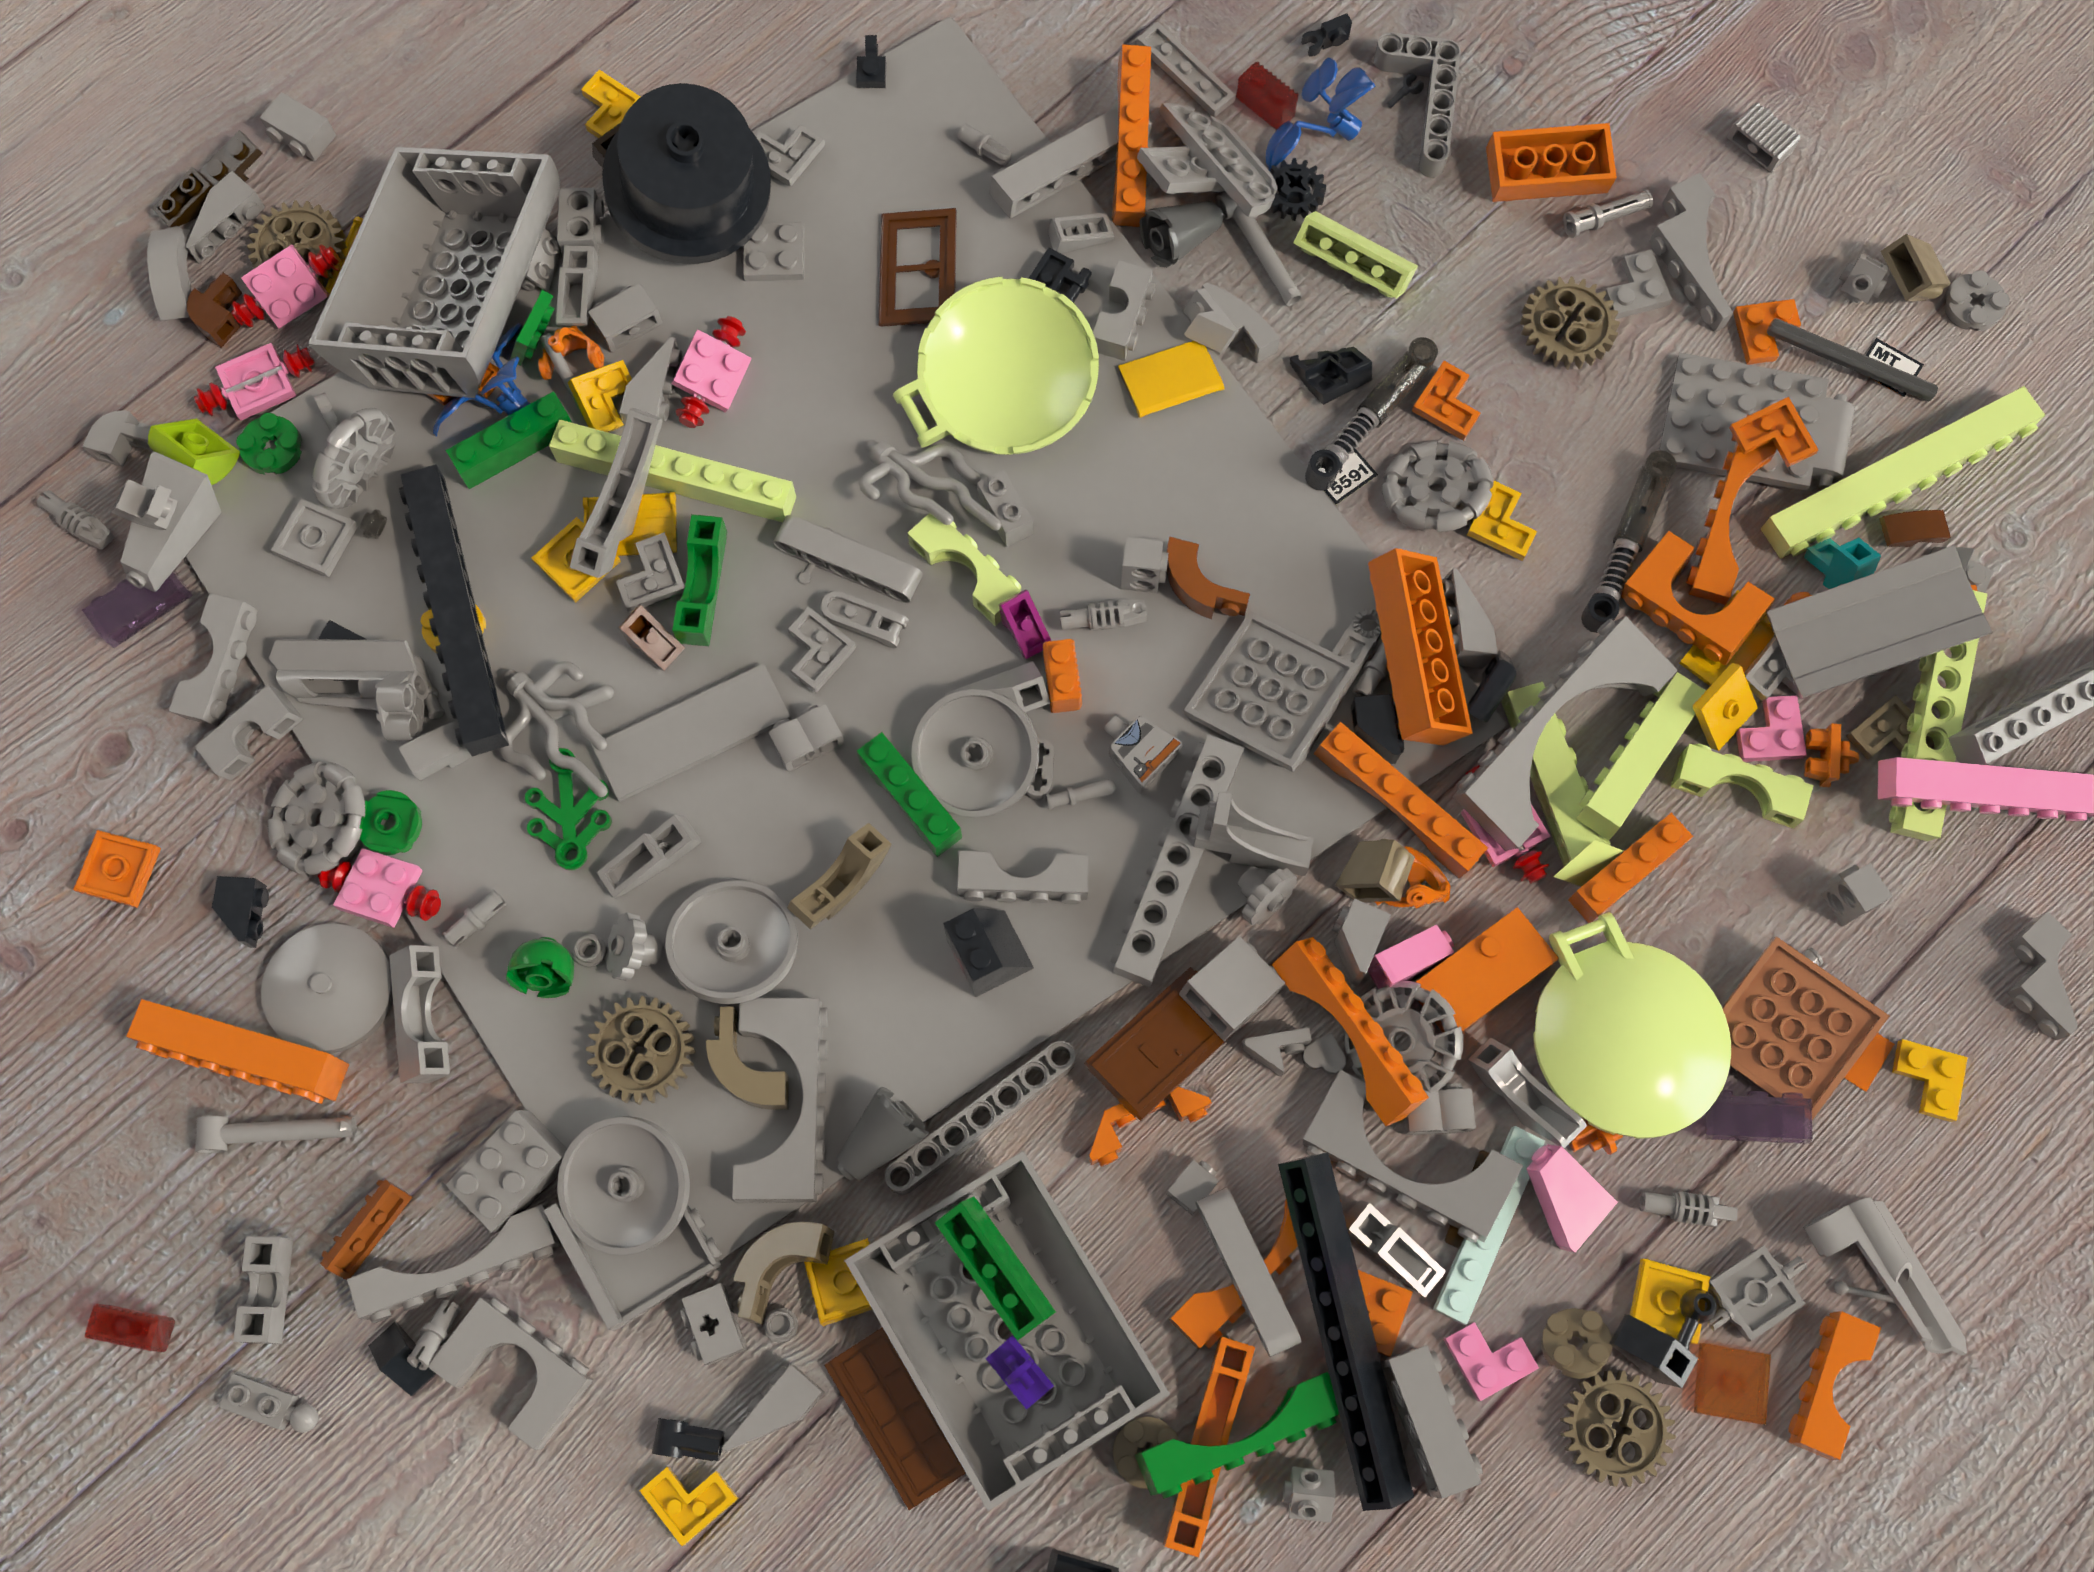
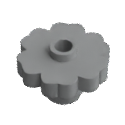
M1256 866L1249 868L1238 881L1241 893L1248 898L1246 901L1247 905L1242 910L1243 918L1252 926L1256 923L1260 925L1271 918L1291 896L1292 889L1298 882L1297 876L1288 868L1284 870L1278 869L1270 875L1264 869H1258Z
M626 912L621 914L617 924L612 926L607 941L609 948L606 954L607 971L612 972L613 979L626 981L633 978L635 969L638 970L640 966L655 965L659 961L662 943L654 935L647 934L645 921L640 920V915Z

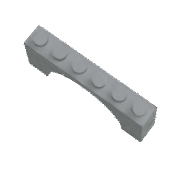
M756 998L740 1003L739 1032L743 1037H753L768 1041L791 1057L801 1077L803 1104L799 1120L793 1132L777 1150L760 1160L733 1165L732 1199L737 1203L817 1202V1194H823L824 1177L823 1173H818V1160H824L825 1153L824 1140H819V1126H825L826 1118L825 1106H820V1093H826V1073H821V1060H827V1040H822V1027H828V1008L823 1007L820 998Z
M1340 1069L1303 1138V1145L1308 1147L1306 1152L1311 1156L1328 1152L1330 1160L1337 1163L1336 1168L1342 1173L1354 1177L1355 1173L1367 1179L1366 1184L1380 1193H1384L1387 1190L1397 1195L1396 1201L1412 1210L1416 1206L1428 1212L1427 1218L1441 1226L1449 1223L1458 1228V1234L1473 1243H1476L1477 1240L1485 1242L1523 1165L1492 1149L1485 1161L1476 1170L1453 1182L1424 1184L1399 1176L1382 1163L1372 1150L1366 1137L1363 1124V1108L1366 1101L1365 1082Z

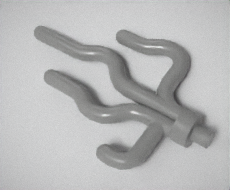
M871 440L867 444L866 449L870 452V460L878 465L865 473L859 482L860 490L869 499L877 500L880 495L879 490L872 483L890 473L898 480V495L904 503L911 507L923 509L943 524L950 525L953 522V516L933 500L915 495L910 491V476L926 488L948 490L956 493L960 504L968 512L992 530L996 531L1001 528V521L971 498L968 488L963 483L951 478L932 477L918 468L937 457H947L952 460L955 470L972 484H977L981 480V476L966 464L963 455L956 448L949 445H935L917 455L907 456L897 452L886 441L877 443L875 440Z
M563 661L552 666L535 683L524 672L516 673L513 669L507 671L504 675V679L508 682L506 689L519 702L520 713L516 720L506 729L509 746L499 748V752L504 760L512 765L524 767L536 780H543L545 778V770L532 757L515 752L512 749L513 740L525 729L533 716L546 730V754L551 762L560 768L572 770L596 796L605 797L608 793L607 787L580 760L560 753L558 746L560 738L559 728L554 719L543 709L553 711L570 710L574 714L576 727L580 733L597 750H604L607 747V742L590 725L587 711L582 703L574 698H551L545 693L561 675L567 674L572 680L580 681L583 678V672L573 663Z

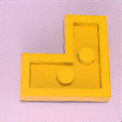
M598 70L581 89L585 98L600 107L586 122L587 131L600 138L622 122L629 108L641 96L603 71Z
M623 360L572 378L567 382L589 428L609 433L624 425L612 401V398L624 394L626 385L632 380Z
M1493 481V487L1490 489L1492 493L1490 502L1483 513L1477 519H1474L1467 536L1523 561L1537 531L1510 519L1522 493Z
M1904 1039L1897 1042L1892 1073L1924 1081L1919 1113L1949 1122L1957 1121L1968 1057Z
M666 1467L639 1490L681 1546H685L739 1499L718 1471H715L689 1493L671 1468Z

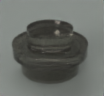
M375 509L372 513L367 512L360 524V529L364 530L363 537L378 539L382 534L387 517L381 515L380 510Z

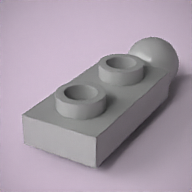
M233 1373L218 1406L224 1410L279 1430H285L288 1421H290V1425L295 1431L305 1433L311 1431L318 1422V1412L313 1406L302 1404L294 1407L298 1399L297 1395Z

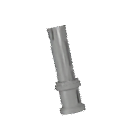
M1643 190V192L1620 198L1601 206L1593 203L1587 205L1584 210L1575 213L1573 211L1566 212L1563 216L1565 231L1569 237L1574 238L1579 236L1580 232L1589 229L1598 230L1605 222L1651 208L1653 206V198L1648 190Z

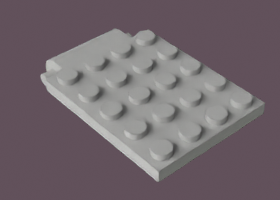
M1679 352L1657 464L1726 476L1727 470L1722 469L1727 452H1733L1736 445L1735 441H1731L1733 435L1729 429L1731 424L1745 418L1747 414L1751 415L1789 397L1816 444L1818 452L1787 468L1780 453L1776 450L1771 461L1758 469L1747 480L1806 491L1810 487L1811 479L1820 480L1819 489L1823 490L1831 486L1832 482L1837 483L1843 479L1855 407L1850 402H1847V396L1844 394H1837L1834 399L1826 397L1829 382L1827 378Z

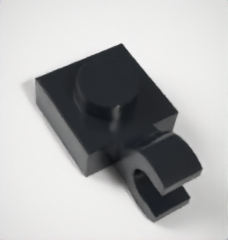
M1346 13L1322 23L1321 29L1304 33L1302 35V45L1310 42L1315 44L1309 47L1308 55L1310 57L1316 56L1320 53L1321 48L1324 50L1331 46H1340L1346 40H1349L1352 20Z
M865 35V56H857V88H886V56H878L877 35Z

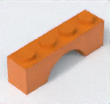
M1671 812L1579 888L1568 901L1588 923L1593 922L1694 836Z
M1843 1311L1832 1312L1823 1319L1819 1330L1822 1339L1819 1348L1813 1351L1809 1361V1367L1812 1368L1809 1380L1803 1383L1799 1392V1400L1802 1401L1799 1412L1793 1415L1789 1424L1788 1432L1791 1434L1789 1443L1828 1460L1841 1459L1851 1426L1844 1421L1835 1407L1833 1400L1834 1381L1838 1373L1848 1364L1855 1361H1870L1872 1359L1881 1327Z

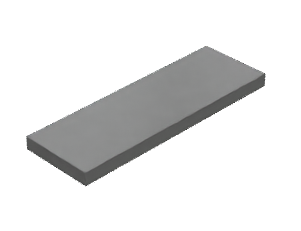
M763 663L605 738L607 747L604 750H597L594 746L593 749L618 801L621 802L773 729V726L783 719L792 720Z

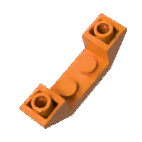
M1177 1087L1164 1099H1169L1180 1122L1188 1119L1190 1123H1193L1208 1115L1206 1109L1210 1108L1212 1104L1209 1097L1181 1087ZM1163 1100L1150 1113H1153L1166 1106L1165 1101ZM1121 1103L1104 1111L1089 1155L1091 1165L1099 1162L1100 1166L1103 1167L1119 1158L1117 1153L1121 1152L1122 1145L1112 1126L1117 1124L1119 1128H1122L1137 1120Z

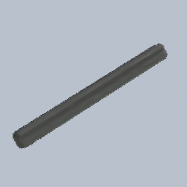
M1774 318L1768 326L1767 334L1925 401H1931L1937 394L1938 386L1778 318Z

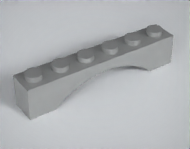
M542 1204L511 1216L501 1232L486 1248L471 1259L453 1268L435 1273L409 1274L377 1267L347 1279L358 1318L371 1320V1323H377L392 1317L391 1311L403 1307L404 1311L420 1307L425 1304L424 1299L436 1294L437 1298H442L457 1292L456 1286L466 1282H469L470 1286L490 1279L488 1274L501 1269L502 1273L510 1272L522 1266L521 1261L533 1257L534 1261L553 1255V1249L562 1246L544 1212L548 1207Z

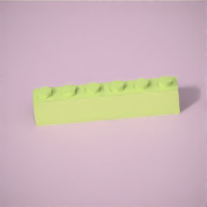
M1677 672L1670 682L1668 681L1659 692L1654 693L1658 697L1655 703L1649 700L1639 714L1643 718L1641 724L1639 725L1634 722L1624 736L1628 740L1626 746L1624 747L1619 744L1609 758L1613 762L1611 768L1608 769L1604 766L1594 780V783L1598 785L1595 792L1589 789L1578 805L1583 809L1576 819L1609 841L1622 826L1695 716L1692 706L1706 690Z
M1543 682L1506 693L1501 703L1510 727L1514 729L1521 722L1518 719L1519 715L1531 705L1534 707L1541 700L1538 695L1545 688ZM1554 713L1538 739L1533 754L1530 779L1563 866H1566L1594 840L1610 846L1611 844L1610 841L1576 819L1583 809L1578 804L1587 793L1588 785L1585 778L1579 776L1576 768V754L1573 748L1568 747L1565 740L1566 729L1561 719H1557Z

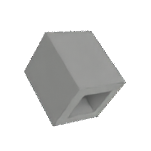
M1192 1160L1167 1191L1166 1195L1193 1215L1197 1210L1196 1201L1208 1196L1219 1182L1214 1177L1217 1172L1202 1160L1199 1164Z

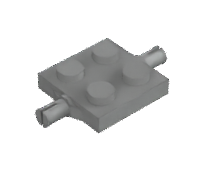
M1765 1245L1758 1247L1710 1280L1709 1287L1718 1299L1721 1309L1716 1311L1714 1317L1706 1323H1712L1709 1327L1715 1331L1730 1320V1322L1737 1326L1747 1342L1754 1340L1805 1305V1302L1795 1289L1792 1277L1807 1269L1806 1263H1801L1804 1260L1797 1256L1783 1266L1774 1260Z

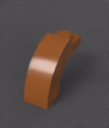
M1169 536L1166 572L1169 583L1181 602L1195 613L1212 619L1215 608L1228 616H1245L1250 593L1223 587L1209 581L1202 574L1197 563L1199 544Z

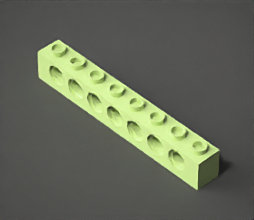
M1973 590L1984 614L1987 593ZM1979 638L1949 648L1952 653L1951 658L1947 657L1943 650L1920 658L1919 670L1922 672L1920 682L1917 683L1913 692V700L1916 702L1914 713L1910 715L1907 722V730L1910 731L1908 743L1902 749L1901 758L1955 762L1956 755L1948 738L1962 729ZM1938 675L1945 680V688L1939 685ZM1932 705L1938 708L1940 712L1939 719L1932 714ZM1926 736L1931 737L1934 741L1933 749L1927 746ZM1912 802V806L1908 807L1892 806L1889 814V822L1892 823L1890 832L1923 841L1941 838L1947 805H1942L1941 809H1921V811L1915 807L1914 802Z

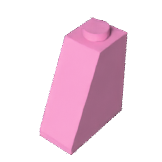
M1435 925L1375 955L1367 972L1378 989L1387 985L1392 987L1400 981H1411L1453 955V941L1446 931H1441Z
M1547 1144L1540 1147L1533 1154V1162L1527 1167V1172L1556 1245L1562 1250L1575 1253L1618 1202L1562 1146Z

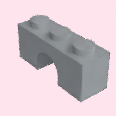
M1121 260L1118 261L1110 283L1109 300L1120 303L1126 309L1117 314L1100 311L1093 330L1098 353L1125 361L1128 350L1134 351L1138 339V334L1135 333L1137 325H1143L1147 313V308L1144 307L1146 299L1152 300L1156 288V283L1152 282V269Z
M266 685L264 688L255 691L251 699L241 708L232 711L227 716V720L216 729L207 732L203 740L195 748L216 775L232 781L255 761L247 746L248 739L255 730L261 728L264 733L280 740L299 724L303 718L283 692Z
M246 1236L242 1271L246 1272L249 1276L250 1288L245 1305L237 1306L233 1342L282 1344L294 1240L282 1237Z

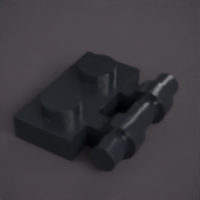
M1048 247L1028 279L1044 283L1046 287L1056 292L1059 291L1063 283L1070 285L1065 296L1074 303L1079 294L1084 293L1089 285L1088 280L1092 276V272L1087 268H1082L1079 274L1072 272L1074 260Z

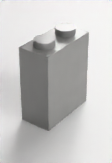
M1239 936L1189 979L1179 995L1225 1041L1275 997L1285 982L1274 967L1269 966L1258 955L1257 950Z

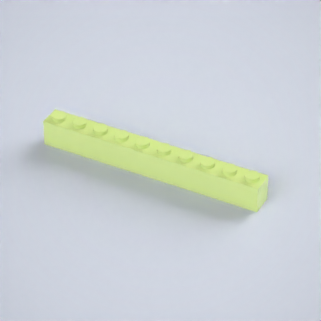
M2025 386L1772 515L1762 526L1761 531L1780 559L1789 554H1792L1793 557L1798 556L1810 547V543L1816 540L1820 543L1833 537L1836 534L1835 531L1841 527L1844 530L1852 528L1866 514H1869L1870 517L1879 514L1887 507L1886 504L1892 501L1896 504L1904 501L1912 495L1911 491L1920 488L1921 491L1929 488L1938 481V477L1945 475L1948 478L1963 468V464L1970 462L1973 465L1981 461L1988 455V451L1995 449L1998 452L2006 448L2013 442L2012 439L2017 436L2023 439L2031 435L2038 429L2036 424L2045 414Z

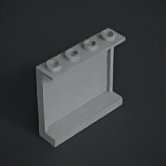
M555 1203L544 1210L608 1330H618L722 1266L717 1258L722 1255L721 1250L713 1237L707 1240L701 1229L705 1226L703 1218L696 1208L690 1210L688 1204L678 1226L664 1241L648 1250L630 1255L607 1254L588 1246L569 1227L559 1204Z

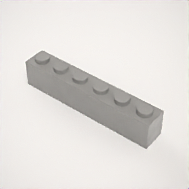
M1118 104L1113 106L1107 113L1091 118L1078 129L1069 130L1060 139L1044 144L1040 150L1031 155H1024L1013 165L1001 168L994 173L991 178L989 194L1010 219L1116 160ZM1150 120L1148 124V139L1152 127V122Z

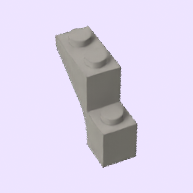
M2047 911L2034 918L2008 943L2014 949L2016 956L2021 961L2030 964L2032 968L2007 993L2013 998V1002L2018 1009L2028 1013L2038 1023V1027L2044 1034L2057 1041L2070 1036L2078 1026L2058 970L2059 953L2072 934Z
M1490 1038L1468 1059L1483 1084L1505 1097L1523 1125L1558 1146L1565 1148L1587 1126L1574 1110L1535 1079L1521 1064L1512 1049Z

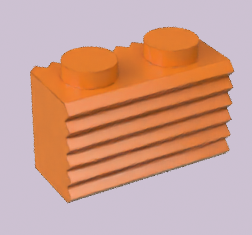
M1064 639L1044 642L1043 657L1051 713L1080 710L1082 707V694L1075 641Z

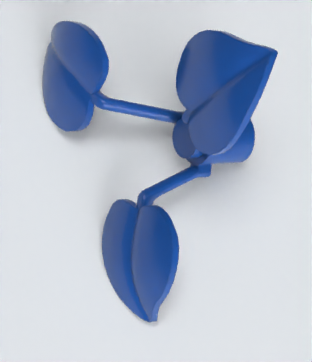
M1330 57L1326 58L1311 73L1302 88V98L1306 102H1312L1321 95L1329 104L1330 114L1327 118L1329 128L1303 121H1296L1294 125L1290 121L1282 124L1272 135L1267 145L1265 158L1269 171L1272 165L1277 166L1296 147L1301 137L1302 127L1325 132L1332 137L1338 133L1347 141L1354 139L1358 135L1362 127V121L1346 110V108L1376 87L1364 70L1359 67L1350 70L1337 84L1335 95L1332 99L1326 94L1325 89L1336 79L1338 68L1335 60Z
M521 323L514 325L500 337L492 356L499 371L496 376L486 383L480 392L481 395H484L490 389L498 386L502 392L496 400L500 404L498 405L479 395H476L475 398L454 397L442 409L434 424L433 434L436 437L440 424L462 403L474 399L495 409L499 414L505 411L508 415L531 404L513 382V380H516V367L520 358L516 356L505 365L500 361L503 347L507 345L514 335L521 332L523 328ZM507 382L509 386L506 388L503 383Z

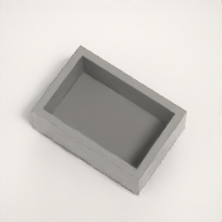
M516 1110L452 1177L446 1186L490 1232H499L511 1216L524 1212L558 1176L567 1148L531 1111Z

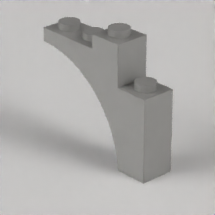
M1219 791L1216 802L1210 801L1208 809L1201 808L1199 818L1192 817L1189 836L1195 837L1194 847L1231 854L1230 863L1256 866L1274 871L1288 868L1293 874L1306 876L1309 869L1314 837L1282 830L1249 816L1236 806L1231 793Z

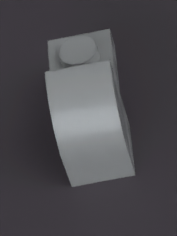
M113 411L103 415L93 424L82 447L95 460L123 467L132 446L152 451L148 445V434L151 426L140 423L130 411Z
M128 479L123 484L111 513L139 525L156 530H166L178 501L169 497L171 490L158 485L152 490Z

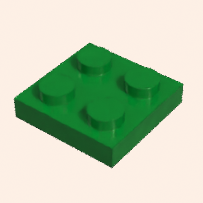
M544 290L541 291L523 326L510 358L511 360L518 356L520 358L518 365L520 366L525 357L531 360L538 346L539 339L545 333L555 309L550 306L554 295Z

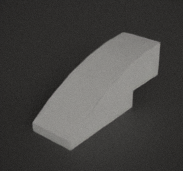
M564 245L563 267H560L556 312V324L558 326H587L590 318L588 311L593 306L599 260L594 246Z
M1208 282L1202 285V289L1205 288L1239 330L1230 345L1242 341L1256 363L1277 353L1279 336L1254 309L1224 289Z
M458 720L436 728L398 748L411 772L419 781L447 765L452 769L473 757L465 746L460 747L455 735V729L459 728Z
M674 814L651 834L644 833L601 868L597 874L612 897L618 898L671 866L699 845L702 840L685 816Z
M1359 1200L1345 1217L1349 1236L1422 1297L1428 1295L1446 1272L1402 1229L1389 1222L1370 1203Z

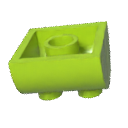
M197 418L152 425L149 430L148 445L152 451L207 474L211 485L216 484L227 476L235 466L240 455L239 450Z

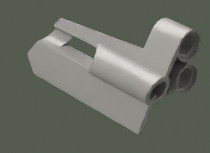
M277 639L274 642L269 659L278 669L276 672L277 682L284 691L296 697L300 703L378 711L376 718L381 723L386 741H412L421 736L424 699L428 696V684L424 675L417 671L406 640ZM302 679L359 680V690L353 694L313 693L304 685Z
M1871 1197L1864 1198L1840 1209H1832L1816 1217L1811 1223L1803 1227L1820 1256H1831L1856 1243L1927 1351L1936 1354L1950 1351L1960 1355L1967 1354L1966 1340L1883 1201H1873Z

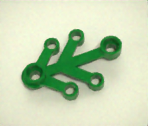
M559 748L561 754L575 757L569 749ZM549 759L551 768L558 774L561 809L549 801L539 788L529 789L525 793V801L531 808L540 809L562 826L563 839L548 830L547 824L540 818L530 820L527 824V831L531 837L543 840L555 850V860L560 867L565 870H576L583 866L587 860L588 852L586 847L599 831H605L610 828L612 818L605 810L595 811L591 815L589 825L578 836L576 834V825L597 801L608 797L609 787L603 780H600L607 787V795L605 797H598L588 787L586 794L574 806L573 771L565 768L562 769L553 764ZM534 794H540L541 797L538 802H530ZM606 816L607 819L604 824H596L598 817ZM537 824H542V831L533 833V827ZM572 850L577 851V856L574 859H567L568 852Z

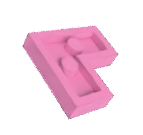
M1797 695L1769 697L1763 700L1766 727L1739 728L1736 732L1739 757L1743 762L1803 759L1807 755Z
M1475 1322L1443 1339L1477 1401L1484 1400L1539 1369L1522 1337L1491 1352Z

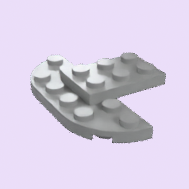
M1162 103L1159 114L1187 147L1140 148L1137 159L1144 166L1147 173L1160 185V188L1168 194L1226 191L1227 195L1237 203L1242 212L1248 217L1256 218L1258 215L1268 211L1277 192L1275 179L1239 136L1213 116L1209 119L1201 113L1194 112V108L1174 103Z

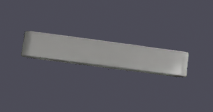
M1065 1041L1052 1043L891 1163L885 1172V1181L889 1189L899 1195L910 1193L1070 1073L1074 1068L1076 1059L1073 1046ZM1057 1051H1065L1069 1054L1070 1060L1067 1064L1059 1066L1052 1061V1055ZM1032 1070H1037L1043 1074L1044 1079L1039 1085L1033 1086L1026 1082V1074ZM1005 1090H1012L1018 1097L1014 1104L1006 1106L999 1101V1095ZM978 1110H986L991 1115L990 1121L983 1126L976 1125L972 1121L973 1114ZM951 1130H960L964 1134L963 1141L957 1146H951L946 1142V1135ZM933 1150L937 1153V1159L933 1165L923 1166L919 1163V1156L923 1151ZM898 1170H906L910 1174L909 1182L901 1187L895 1186L892 1183L893 1174Z

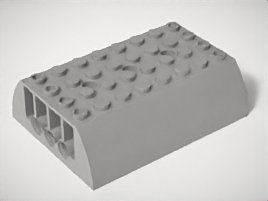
M395 147L308 345L335 368L372 389L475 398L559 195L560 178L551 156L544 154ZM466 287V289L463 292L457 294L458 291H461Z
M1024 1151L845 1260L987 1511L1170 1395ZM975 1196L1056 1311L1043 1323L1018 1340L1054 1385L1053 1395L1050 1399L1046 1401L1038 1400L1027 1410L985 1359L1006 1341L998 1335V1326L1003 1320L976 1281H970L964 1277V1264L935 1224L937 1220L960 1202Z

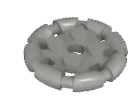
M377 408L358 410L351 415V420L344 419L327 438L326 441L329 444L324 453L319 452L312 477L315 481L313 483L315 496L324 506L340 509L356 503L363 490H368V480L371 476L378 477L379 475L376 472L383 465L388 464L381 457L385 456L391 460L395 446V438L393 437L395 435V426L391 417L386 412Z
M1430 440L1410 446L1408 448L1409 451L1405 454L1399 453L1386 468L1383 476L1385 483L1382 484L1384 502L1391 513L1395 512L1398 515L1397 519L1400 522L1416 530L1435 529L1437 532H1446L1466 526L1468 520L1472 518L1477 519L1483 513L1492 497L1490 489L1493 487V477L1488 464L1484 459L1476 457V451L1457 442L1450 441L1449 444L1438 443V440ZM1436 456H1448L1447 461L1436 460ZM1417 461L1415 468H1412L1410 464ZM1469 466L1471 468L1467 472H1464L1465 467ZM1398 483L1406 484V487H1402ZM1435 484L1443 485L1445 489L1436 492L1432 491L1430 487ZM1468 489H1476L1473 492L1468 491ZM1411 502L1414 504V506H1406ZM1460 505L1463 510L1460 511L1454 508Z
M314 762L295 771V777L284 781L271 804V807L274 808L272 819H268V836L273 850H277L276 857L281 864L298 874L306 872L309 875L320 874L321 871H329L339 865V860L342 857H347L352 852L362 833L360 824L362 817H365V800L360 786H356V778L350 771L332 762L327 765L324 762ZM304 786L306 791L301 793L300 789ZM320 812H322L320 816V823L316 826V817ZM344 815L348 816V822L346 826H342L344 822ZM294 840L295 843L292 846H289V844Z
M1400 981L1392 987L1388 985L1380 989L1374 987L1361 997L1365 1009L1372 1019L1382 1027L1385 1037L1393 1048L1402 1055L1403 1062L1410 1072L1414 1073L1420 1070L1423 1078L1420 1081L1423 1090H1428L1429 1093L1437 1092L1448 1083L1456 1072L1453 1068L1456 1061L1461 1060L1463 1052V1033L1461 1026L1458 1027L1454 1019L1455 1011L1438 992L1433 989L1428 991L1421 988L1420 983ZM1392 999L1395 1008L1385 1011L1383 1001ZM1414 999L1425 1003L1422 1011L1411 1008ZM1441 1020L1445 1032L1436 1035L1432 1022ZM1345 1031L1346 1053H1350L1354 1064L1352 1066L1354 1072L1360 1080L1365 1082L1357 1051ZM1399 1031L1407 1033L1411 1038V1045L1407 1050H1401L1395 1045L1394 1037ZM1436 1051L1445 1054L1441 1064L1431 1060L1435 1056Z

